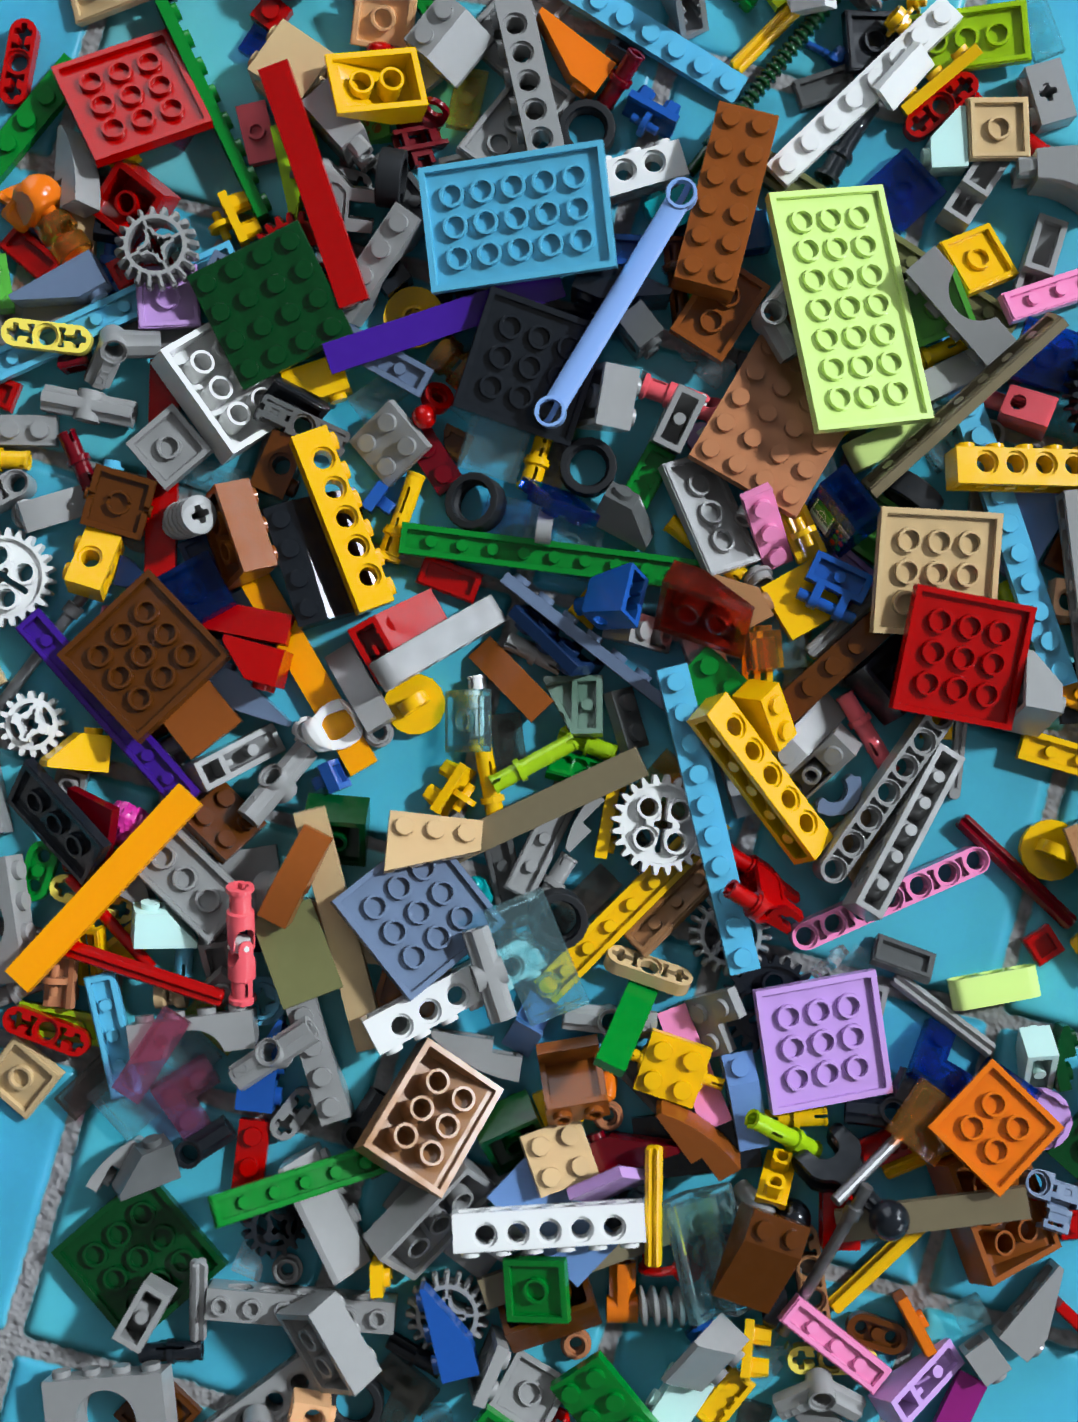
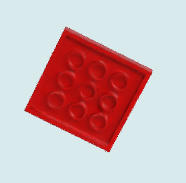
M166 28L51 66L52 75L97 168L214 128L213 120Z
M914 583L888 708L1012 731L1037 607Z

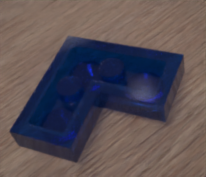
M929 1018L924 1021L905 1074L951 1101L967 1085L973 1075L947 1060L956 1034L936 1020Z

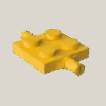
M652 1028L648 1042L642 1050L634 1049L630 1059L637 1062L638 1070L633 1083V1089L693 1109L697 1094L703 1088V1085L722 1091L725 1078L708 1073L707 1065L713 1051L712 1047L656 1028Z

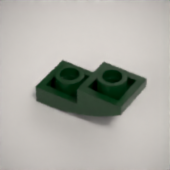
M1060 1021L1054 1024L1052 1030L1060 1055L1053 1088L1063 1092L1072 1090L1070 1080L1074 1078L1070 1063L1068 1061L1065 1062V1059L1077 1056L1075 1047L1078 1046V1039L1075 1030L1070 1028L1068 1024Z

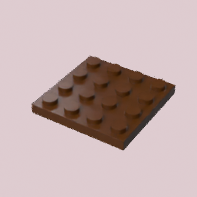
M149 569L56 654L139 744H142L232 659L230 653Z

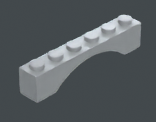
M318 998L286 1009L290 1025L302 1017L308 1016L316 1024L320 1032L321 1040L299 1055L321 1126L352 1117L355 1109L346 1080L331 1045Z

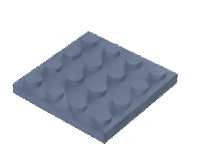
M457 859L440 860L426 863L419 867L398 869L383 874V860L330 902L408 1002L412 1001L468 954L462 937L463 932L487 924L492 934L506 923Z

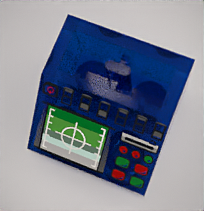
M846 464L842 465L819 484L806 505L817 530L839 558L877 530V518L880 507Z

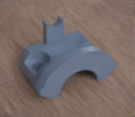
M846 774L842 777L843 793L841 797L834 802L818 797L811 803L816 812L827 816L843 815L845 817V813L852 810L859 801L862 792L861 777L853 776V774Z

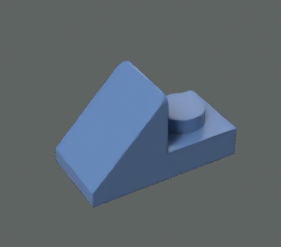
M531 988L501 1043L528 1058L534 1050L535 1044L541 1039L543 1031L558 1003H554L547 996Z

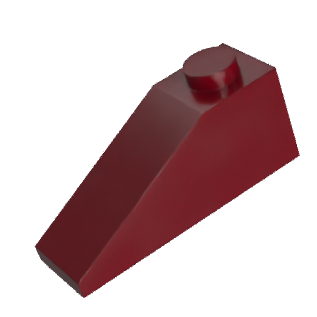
M603 1129L586 1136L599 1174L616 1166L637 1168L644 1166L645 1149L649 1144L662 1146L663 1159L681 1152V1149L672 1139L619 1131L605 1134Z

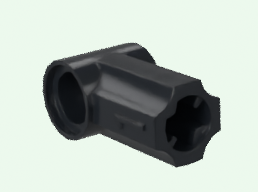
M223 1114L194 1134L185 1137L174 1151L178 1165L184 1169L194 1168L202 1160L235 1140L237 1134L229 1119ZM186 1145L194 1146L197 1149L198 1157L195 1159L187 1158L183 1153V1147Z

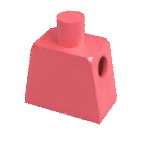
M1010 384L1007 394L995 391L984 401V405L986 408L999 412L997 421L1002 426L1042 441L1059 398Z

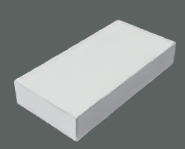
M914 41L873 86V89L887 109L894 111L935 66L922 43Z

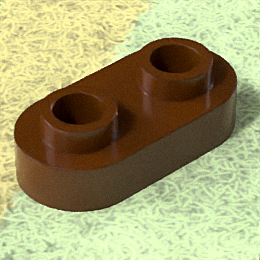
M862 1310L852 1312L845 1321V1331L864 1347L885 1354L896 1355L901 1353L907 1346V1333L897 1321ZM858 1322H865V1328L860 1331L855 1329V1325ZM887 1332H895V1336L893 1339H885V1335Z

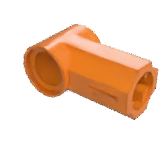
M628 1259L609 1266V1294H606V1323H638L635 1260Z

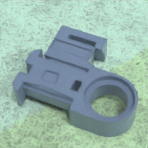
M1043 1169L1025 1170L1020 1175L1019 1185L1025 1184L1028 1197L1048 1202L1044 1206L1048 1208L1046 1209L1047 1215L1042 1218L1041 1222H1036V1227L1057 1234L1068 1235L1073 1213L1070 1210H1078V1182H1074V1185L1057 1180L1055 1179V1173ZM1033 1174L1038 1175L1042 1181V1187L1038 1192L1032 1191L1029 1186V1179ZM1048 1221L1060 1224L1061 1227L1048 1224Z

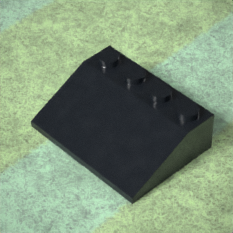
M341 490L327 492L326 494L331 498H338L341 496ZM310 497L299 498L262 509L268 523L273 545L278 553V562L299 628L304 631L355 615ZM359 508V510H360V512H361V515H362V517H363V520H364L365 518H364L362 509ZM337 514L336 520L340 526L350 527L352 525V519L348 514ZM350 542L348 544V551L351 555H363L364 551L360 543ZM361 571L359 573V579L364 585L371 586L374 584L375 578L371 572Z

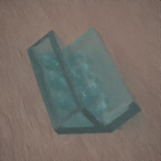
M731 1182L685 1190L663 1200V1212L689 1325L700 1326L718 1316L721 1312L727 1316L739 1317L751 1310V1308L710 1295L738 1211Z

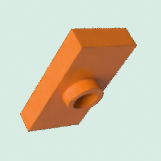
M902 1288L893 1292L892 1298L925 1357L938 1353L925 1330L930 1325L921 1309L914 1310Z

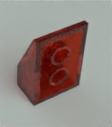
M674 560L662 581L653 629L742 658L755 607L706 570Z

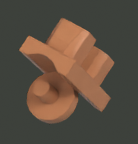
M63 956L40 981L41 984H44L43 1006L75 1009L80 989L77 987L79 961Z

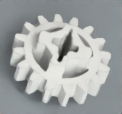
M32 690L28 691L27 698L23 694L18 693L16 694V703L13 701L6 702L10 710L8 712L0 711V715L6 718L5 722L0 723V728L6 729V733L1 736V739L11 740L8 746L9 750H15L19 747L20 756H26L30 751L31 758H38L40 750L46 755L50 751L49 746L56 747L59 744L58 737L67 736L61 730V726L68 725L69 723L66 720H61L60 717L66 710L64 708H55L59 702L56 698L47 701L48 693L41 692L38 698L36 692ZM33 704L32 706L30 705L28 711L22 714L18 713L23 707ZM48 711L52 717V724H50L47 717ZM30 719L38 723L37 729H32V726L28 725ZM14 724L17 726L20 732L19 737L16 734ZM43 735H48L47 739H45L43 742L34 745V743H37L39 737Z

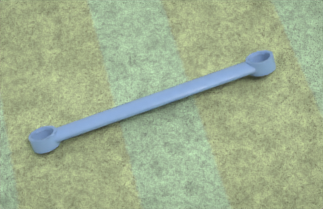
M677 177L668 184L664 201L547 395L536 403L534 415L543 427L555 429L565 422L567 408L682 217L686 211L695 206L698 192L695 183L691 179ZM679 184H685L680 197L674 203L670 199L671 190ZM692 188V199L688 203L682 205ZM548 401H554L551 411L542 421L539 417L541 406ZM561 405L562 408L559 419L551 423L552 419L556 415Z

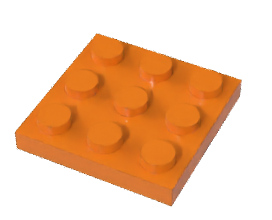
M990 1059L926 1128L997 1197H1001L1065 1127L994 1059Z

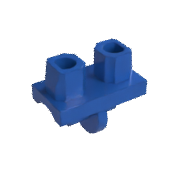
M643 85L637 91L632 89L628 94L622 115L638 126L635 135L642 138L647 131L654 136L659 135L664 139H670L680 118L678 114L681 106L672 100H666L663 106L654 101L656 96L654 90L646 85Z

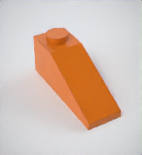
M541 7L536 16L538 29L563 78L571 86L570 90L577 97L592 100L608 78L612 69H614L616 63L545 8Z

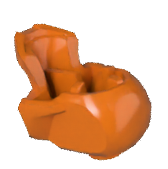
M36 173L28 175L22 182L0 191V203L5 205L1 211L2 218L21 233L27 232L30 227H38L53 221L60 214L61 187L56 180L46 174Z

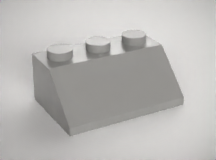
M318 1290L275 1313L321 1393L356 1396L382 1371L376 1361L377 1355L375 1351L366 1344L361 1335V1327L351 1318L346 1309L344 1298L336 1291Z

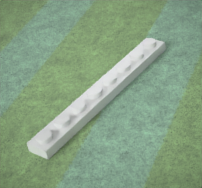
M936 0L767 163L766 170L787 189L880 100L873 86L914 41L921 42L927 53H929L962 21L963 16L947 0Z

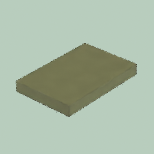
M311 898L301 902L292 923L286 929L262 917L255 919V933L283 1010L343 988Z

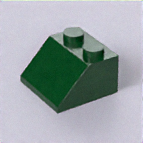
M308 792L305 810L323 805L326 807L340 864L366 867L370 825V798Z
M527 1090L513 1093L497 1102L477 1136L479 1145L498 1176L511 1171L525 1156L518 1137L545 1127Z

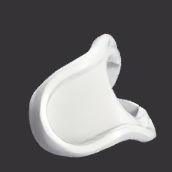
M335 699L326 703L313 717L305 720L301 725L305 741L313 750L319 753L346 749L355 744L363 734L359 718L354 713L352 706L344 699ZM346 710L352 717L355 727L344 737L338 740H330L322 727L324 718L331 713Z

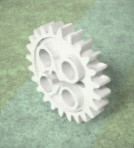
M6 527L4 535L0 530V550L6 549L7 559L4 563L0 564V571L7 573L9 578L27 588L28 593H22L15 586L4 582V579L0 577V627L5 628L7 620L11 626L17 627L18 618L23 621L39 605L48 607L49 604L44 600L45 595L54 596L55 594L48 589V585L57 583L56 580L49 577V574L55 572L56 568L47 566V563L53 557L49 554L41 555L46 546L43 544L34 546L37 538L30 535L25 540L26 534L22 530H18L14 536L13 529ZM27 566H31L33 570L32 577L27 581H23L21 578L22 570ZM13 591L15 601L11 606L6 607L4 597L8 592Z
M652 774L650 784L645 778L639 779L640 788L634 784H629L631 794H619L625 801L623 805H613L615 809L620 811L619 815L610 817L611 820L618 822V827L610 829V832L620 836L613 844L624 845L620 856L624 857L631 854L629 865L633 866L640 861L639 871L645 872L650 865L653 875L658 874L660 867H662L665 875H670L671 866H674L678 872H681V862L683 861L692 866L693 860L690 856L692 854L700 856L697 848L698 845L684 787H681L682 779L677 777L672 784L670 774H665L662 782L659 781L657 774ZM666 797L667 801L662 820L667 822V828L661 829V848L659 852H656L655 845L658 841L659 828L654 827V822L661 819V799ZM646 798H650L655 804L654 812L649 816H645L640 810L641 802ZM677 802L683 804L685 808V814L679 820L673 818L671 814V808ZM646 829L651 835V840L648 845L641 847L636 841V836L639 831ZM673 833H677L681 838V845L675 851H671L667 845L668 837Z

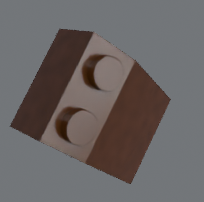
M740 1202L710 1295L769 1314L802 1258L811 1228L794 1219Z

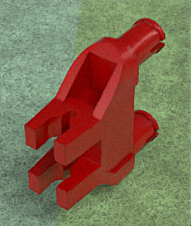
M731 843L741 884L735 879L731 880L725 886L723 896L742 907L744 915L757 924L768 923L788 934L792 930L791 924L782 918V915L784 917H792L799 923L804 919L803 911L793 904H797L800 901L799 892L786 883L769 863L755 854H745Z

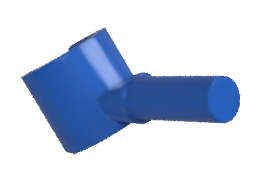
M808 41L805 45V48L825 58L832 68L845 63V49L841 45H838L832 52L811 41Z

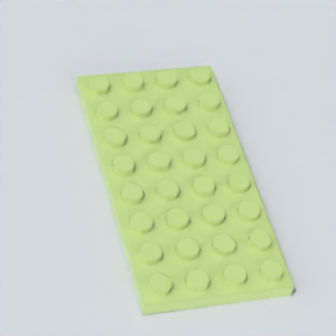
M883 184L769 192L765 197V203L814 434L930 422L934 419Z

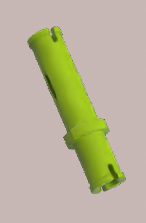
M568 732L566 735L520 760L517 758L512 760L511 765L488 776L498 794L520 780L525 782L528 780L529 775L571 752L577 751L579 747L576 741L573 740L571 732Z
M757 1109L750 1110L745 1116L744 1123L748 1129L754 1130L784 1145V1148L789 1152L797 1153L801 1150H808L818 1158L823 1152V1145L820 1144V1141L806 1136L805 1132L797 1127L791 1128L761 1113Z

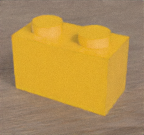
M749 678L731 696L737 707L771 751L780 752L797 734L779 682Z

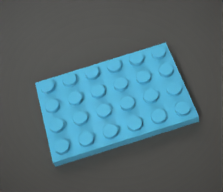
M603 139L417 168L431 293L433 295L618 268Z

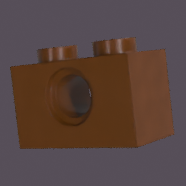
M273 428L250 483L256 491L279 501L287 502L290 497L294 498L298 492L300 481L297 479L300 471L289 445L292 436ZM283 460L289 461V471L286 474H277L275 471L276 465Z

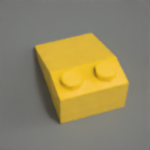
M416 47L324 55L336 116L390 125L422 122L429 104Z

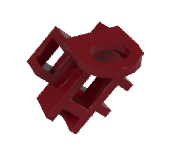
M428 96V104L436 105L443 113L435 112L428 105L422 122L396 124L397 130H392L391 140L394 148L407 150L410 170L432 166L436 162L433 151L443 150L449 144L448 138L442 139L440 129L447 121L450 110L438 98ZM417 135V137L409 138V136ZM426 135L429 136L430 142L427 141Z

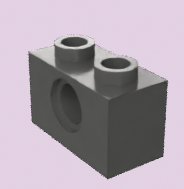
M640 300L625 312L614 334L637 362L642 357L646 360L660 350L659 345L662 342L664 328L645 303Z

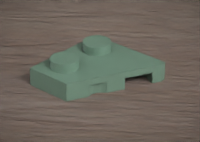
M603 675L543 676L544 685L573 738L603 737Z

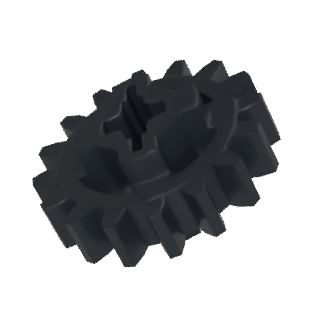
M294 1204L240 1221L244 1227H247V1229L241 1232V1236L249 1239L246 1245L251 1250L256 1248L255 1252L261 1257L267 1252L271 1259H275L277 1251L285 1257L287 1256L288 1247L291 1246L295 1250L298 1249L295 1242L297 1238H306L301 1232V1229L305 1228ZM270 1216L276 1219L277 1225L280 1228V1230L274 1227V1225L272 1224L273 1221L270 1219Z

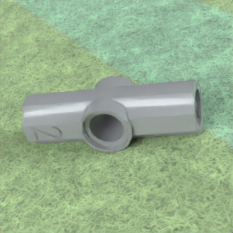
M45 384L41 392L40 409L47 413L73 417L74 420L87 424L100 425V423L131 429H133L137 421L138 403L136 401L106 396L103 392L88 388L74 390Z
M297 740L277 764H270L260 772L258 776L259 786L237 812L251 825L258 828L278 804L287 803L295 796L298 789L296 782L317 759L318 755L304 742Z
M486 924L463 932L462 937L471 962L470 972L477 992L481 993L490 1024L510 1020L517 1016L507 985L509 978L501 956L497 954L491 930Z
M564 1001L561 1028L602 1033L605 1035L608 1027L602 1025V1018L608 1013L614 1014L617 1007L610 1003L597 1005ZM650 1011L639 1038L649 1039L652 1028L657 1029V1011Z
M304 1016L274 1037L260 1040L253 1051L228 1067L231 1081L239 1090L245 1091L275 1070L287 1068L292 1063L293 1058L321 1040L316 1024L308 1016ZM277 1047V1056L272 1060V1051Z

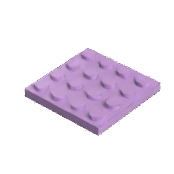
M863 969L752 990L769 1109L773 1116L894 1093L875 969Z

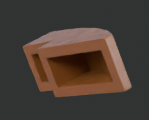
M491 636L468 656L531 723L554 702Z
M307 824L303 826L281 865L257 913L258 916L283 929H286L292 923L304 896L308 893L333 837Z
M664 1099L657 1100V1119L691 1164L702 1158L719 1182L741 1170L740 1153L718 1129L696 1113L679 1104Z

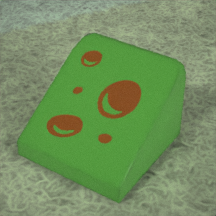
M360 120L365 127L371 145L392 143L390 124Z

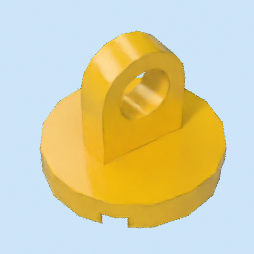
M417 674L393 688L385 696L387 704L396 717V720L392 721L391 724L396 729L407 734L421 735L433 730L441 722L445 712V696L441 687L432 678L422 674Z
M1052 819L1041 820L1027 827L1021 835L1018 854L1022 865L1035 878L1047 881L1061 880L1076 869L1062 830L1068 826L1066 823Z

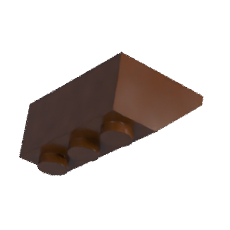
M589 1277L579 1287L571 1280L569 1281L571 1321L569 1324L507 1322L506 1304L498 1306L504 1335L513 1354L602 1324Z

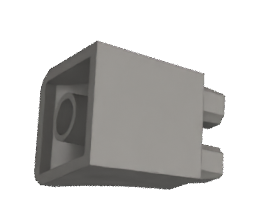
M327 78L303 99L311 127L315 128L316 133L349 169L356 165L363 174H366L378 161L372 154L373 147L365 127L360 120L336 116L329 79Z
M1078 145L1036 148L1031 157H1018L1016 167H1012L1010 171L1011 189L1027 188V195L1040 196L1057 201L1078 215Z

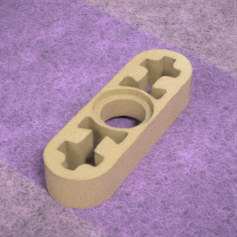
M613 945L608 949L603 961L605 969L614 975L674 996L686 995L693 981L691 972L686 968L650 955L645 958L639 951L622 945ZM641 967L649 968L655 974L647 973Z

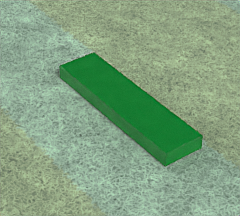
M631 980L628 981L593 1065L622 1079L659 990Z

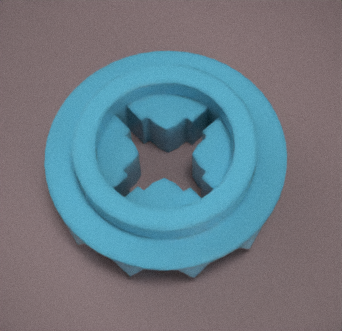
M264 975L258 976L253 980V991L259 997L262 988H264L265 996L275 1000V1002L266 1004L263 1014L259 1003L248 1006H256L258 1026H266L276 1022L285 1011L282 1008L272 978Z

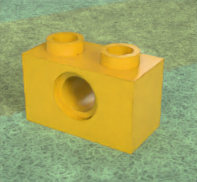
M86 526L83 535H78L73 547L75 554L72 561L67 562L63 569L62 579L66 584L68 592L104 602L116 573L120 555H123L125 551L122 536ZM88 561H99L95 566H85Z

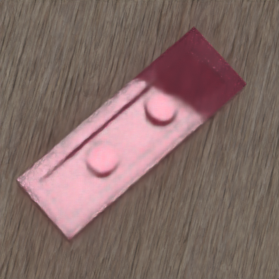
M165 1005L111 1088L136 1104H140L192 1022Z

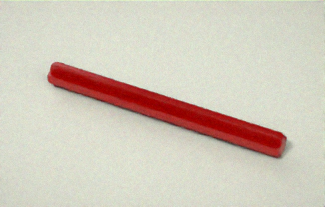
M78 941L64 955V957L216 1007L222 1004L225 996V990Z

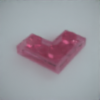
M203 1053L151 1085L150 1092L179 1134L185 1139L210 1123V1117L196 1097L220 1083L221 1080Z

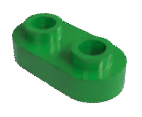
M42 841L35 842L30 846L24 861L27 867L26 880L31 901L41 900L50 892V882L55 877L60 862ZM44 850H47L50 854L47 862L41 858V853ZM34 879L40 883L38 891L33 890L31 887Z

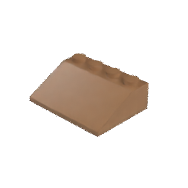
M429 1037L425 1038L414 1046L353 1149L379 1167L442 1199L504 1089Z

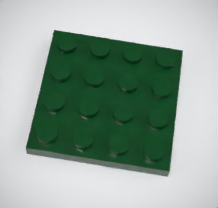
M298 220L187 276L242 389L245 391L323 352L321 344L354 333L344 311L338 307L333 289Z
M164 1185L124 1201H120L116 1195L51 1252L115 1329H117L142 1283L150 1273L178 1288L157 1325H159L189 1299L190 1261L193 1258H206L208 1281L229 1263Z

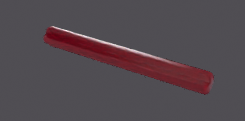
M965 814L957 821L956 827L977 847L985 849L990 859L1062 928L1069 929L1073 926L1077 917L970 815Z

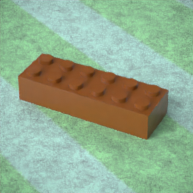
M719 100L696 186L698 199L695 206L690 209L670 286L674 290L730 304L735 293L779 116Z

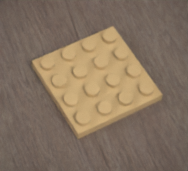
M878 506L869 632L904 634L914 583L997 599L1004 513Z

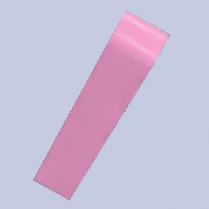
M965 846L906 872L895 893V901L889 905L883 917L984 873L990 866L988 852L982 847ZM971 852H976L979 856V863L975 868H970L967 865V856ZM947 864L951 868V876L949 879L942 881L939 878L938 871L942 865ZM919 876L923 881V888L920 892L914 894L910 889V882L913 878ZM841 901L805 917L800 923L796 921L791 924L792 930L788 933V938L794 946L807 951L874 921L867 922L862 918H856L851 911L841 906L843 902ZM835 914L839 918V925L835 930L828 931L825 928V920L829 915ZM802 927H808L811 931V938L806 943H799L796 939L797 931Z

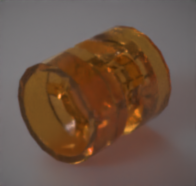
M63 208L47 214L35 227V232L44 245L51 247L50 253L59 266L86 250L92 251L93 244L84 231L78 229V223L71 213Z
M449 335L435 347L425 364L433 369L436 375H445V382L457 391L469 351L464 352V345L454 336ZM460 359L462 362L455 371H452L451 369Z

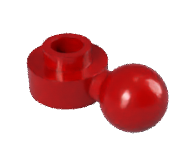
M431 382L427 385L421 396L422 405L416 407L412 413V421L416 427L424 430L431 428L436 422V415L444 414L453 403L454 396L448 386L441 382Z

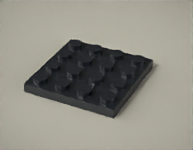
M491 286L452 407L569 447L599 357L568 406L565 422L555 429L543 427L534 415V408L536 403L549 392L591 321ZM548 401L541 406L539 417L542 421L551 411L554 401ZM561 405L556 415L552 419L551 423L559 419L561 415Z

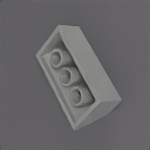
M317 1142L287 1157L277 1171L280 1173L332 1155L327 1147L322 1148L320 1142ZM347 1186L293 1203L334 1286L370 1262L374 1254L363 1238L366 1232H363L359 1221L362 1220L360 1212L354 1203H349L345 1195L348 1192Z
M466 1156L442 1199L411 1184L385 1213L372 1224L363 1235V1238L380 1262L415 1281L453 1241L452 1209L486 1207L490 1202L487 1199V1195L497 1185Z

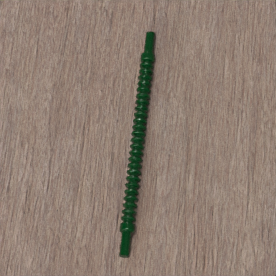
M836 0L837 4H840L841 0ZM830 11L805 16L804 22L799 23V29L793 30L794 36H789L788 42L782 44L783 49L777 50L778 56L771 57L772 63H766L767 69L761 70V76L755 77L756 83L751 82V89H745V96L741 95L739 97L740 102H735L734 104L754 109V103L760 102L759 96H765L764 90H770V83L774 84L776 82L775 77L781 76V70L787 69L786 63H792V57L798 55L797 50L803 49V44L808 43V37L814 36L813 30H819V24L825 22L824 17H829ZM709 135L702 142L703 147L687 166L689 175L692 177L701 169Z

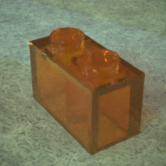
M772 625L754 626L753 629L749 630V633L742 637L745 674L776 672L784 668L781 629L772 630Z

